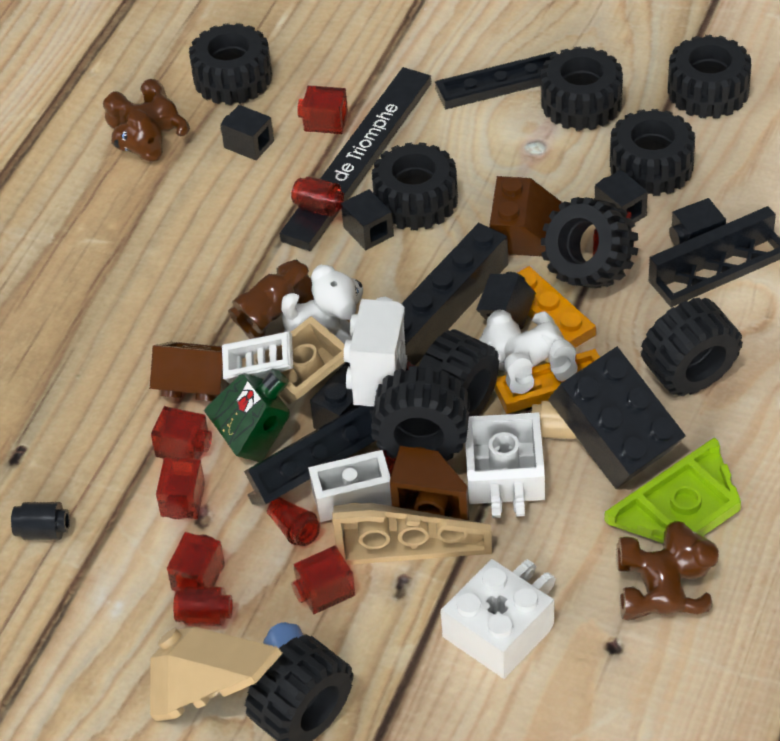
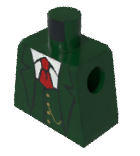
M271 369L264 379L246 373L239 375L204 409V412L238 457L256 462L264 460L290 416V410L279 397L280 393L288 385L289 380L276 369Z

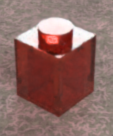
M307 86L304 98H300L298 101L297 109L298 117L303 118L304 131L332 134L343 133L348 115L346 88Z
M164 406L151 432L155 456L197 466L203 452H208L212 442V432L208 431L206 416Z
M164 458L156 490L161 517L198 519L205 487L201 460Z
M185 532L167 566L171 590L207 600L225 565L221 541L215 540L208 535H196Z
M336 545L293 564L296 580L291 582L292 589L300 603L306 601L313 615L356 596L353 572Z

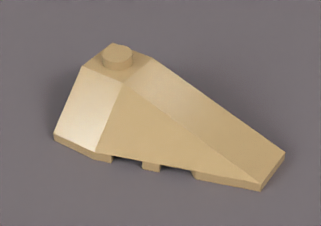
M349 503L333 507L332 520L338 566L492 554L490 524L377 503Z
M198 627L178 630L173 628L158 641L160 648L150 658V716L155 721L175 719L182 716L185 712L183 706L193 703L198 709L205 706L218 693L225 697L251 686L259 681L283 653L275 646Z

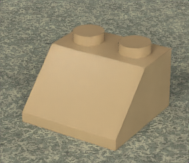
M312 316L290 332L292 333L293 368L281 372L289 380V383L279 395L289 405L344 363L345 344ZM282 345L277 346V361L283 360ZM269 350L265 352V363L270 362Z

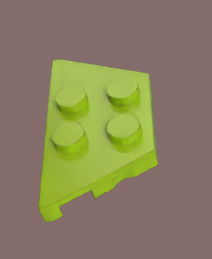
M714 437L606 510L604 521L608 525L663 544L665 529L669 523L674 521L684 522L692 531L702 536L709 533L739 512L741 507L738 491L731 483L730 470L728 465L724 464L721 457L719 441Z

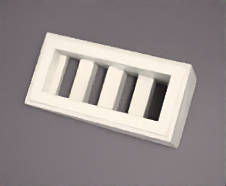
M288 331L222 345L223 379L231 384L239 375L244 373L265 378L271 369H276L280 372L292 369V333ZM282 345L283 360L277 361V346ZM269 349L270 362L265 363V350ZM256 353L258 365H254L253 355ZM246 357V367L242 368V358Z

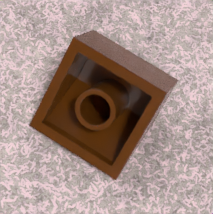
M497 176L489 225L490 228L507 235L508 255L542 257V252L546 251L545 246H541V238L546 237V231H543L544 224H550L551 219L549 215L553 210L560 211L558 205L563 202L532 178Z
M173 341L153 345L149 389L161 390L160 396L181 398L182 392L196 393V400L213 401L230 385L223 379L222 346Z
M400 446L390 478L392 506L469 520L468 486L438 451L427 450L422 447Z

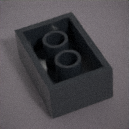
M618 346L562 382L548 399L615 489L669 453L686 437Z

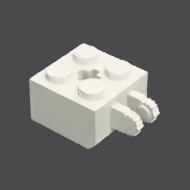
M386 296L376 300L361 299L358 314H352L350 336H352V340L346 339L344 362L350 363L346 374V388L352 389L353 405L374 406L378 385L383 383V379L387 375L394 376V371L403 369L406 371L408 360L405 350V307Z
M539 413L469 416L467 440L465 443L469 504L491 503L492 518H501L502 502H513L516 517L525 516L524 501L545 500V472Z
M491 559L441 609L442 637L505 679L550 632L554 624V599L549 597L547 593L552 590L556 578L546 572L531 585L527 581L531 579L537 566L530 560H525L512 572Z

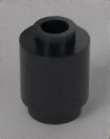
M23 502L21 506H14L12 509V533L14 536H21L23 540H60L63 532H68L69 511L68 509H63L61 502Z

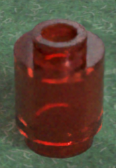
M307 176L306 178H298L292 188L291 199L302 210L331 217L340 211L341 203L344 202V193L337 183Z
M186 586L184 590H176L173 603L175 622H184L185 626H224L225 619L232 618V595H226L224 587Z

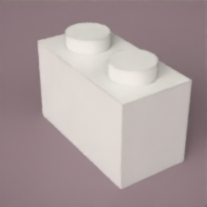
M383 450L308 467L320 522L332 520V511L335 505H347L349 503L392 505L390 492L391 477Z

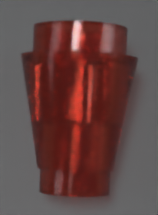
M278 497L270 502L267 514L291 544L307 546L317 538L320 532V523L314 512L289 502L282 497Z

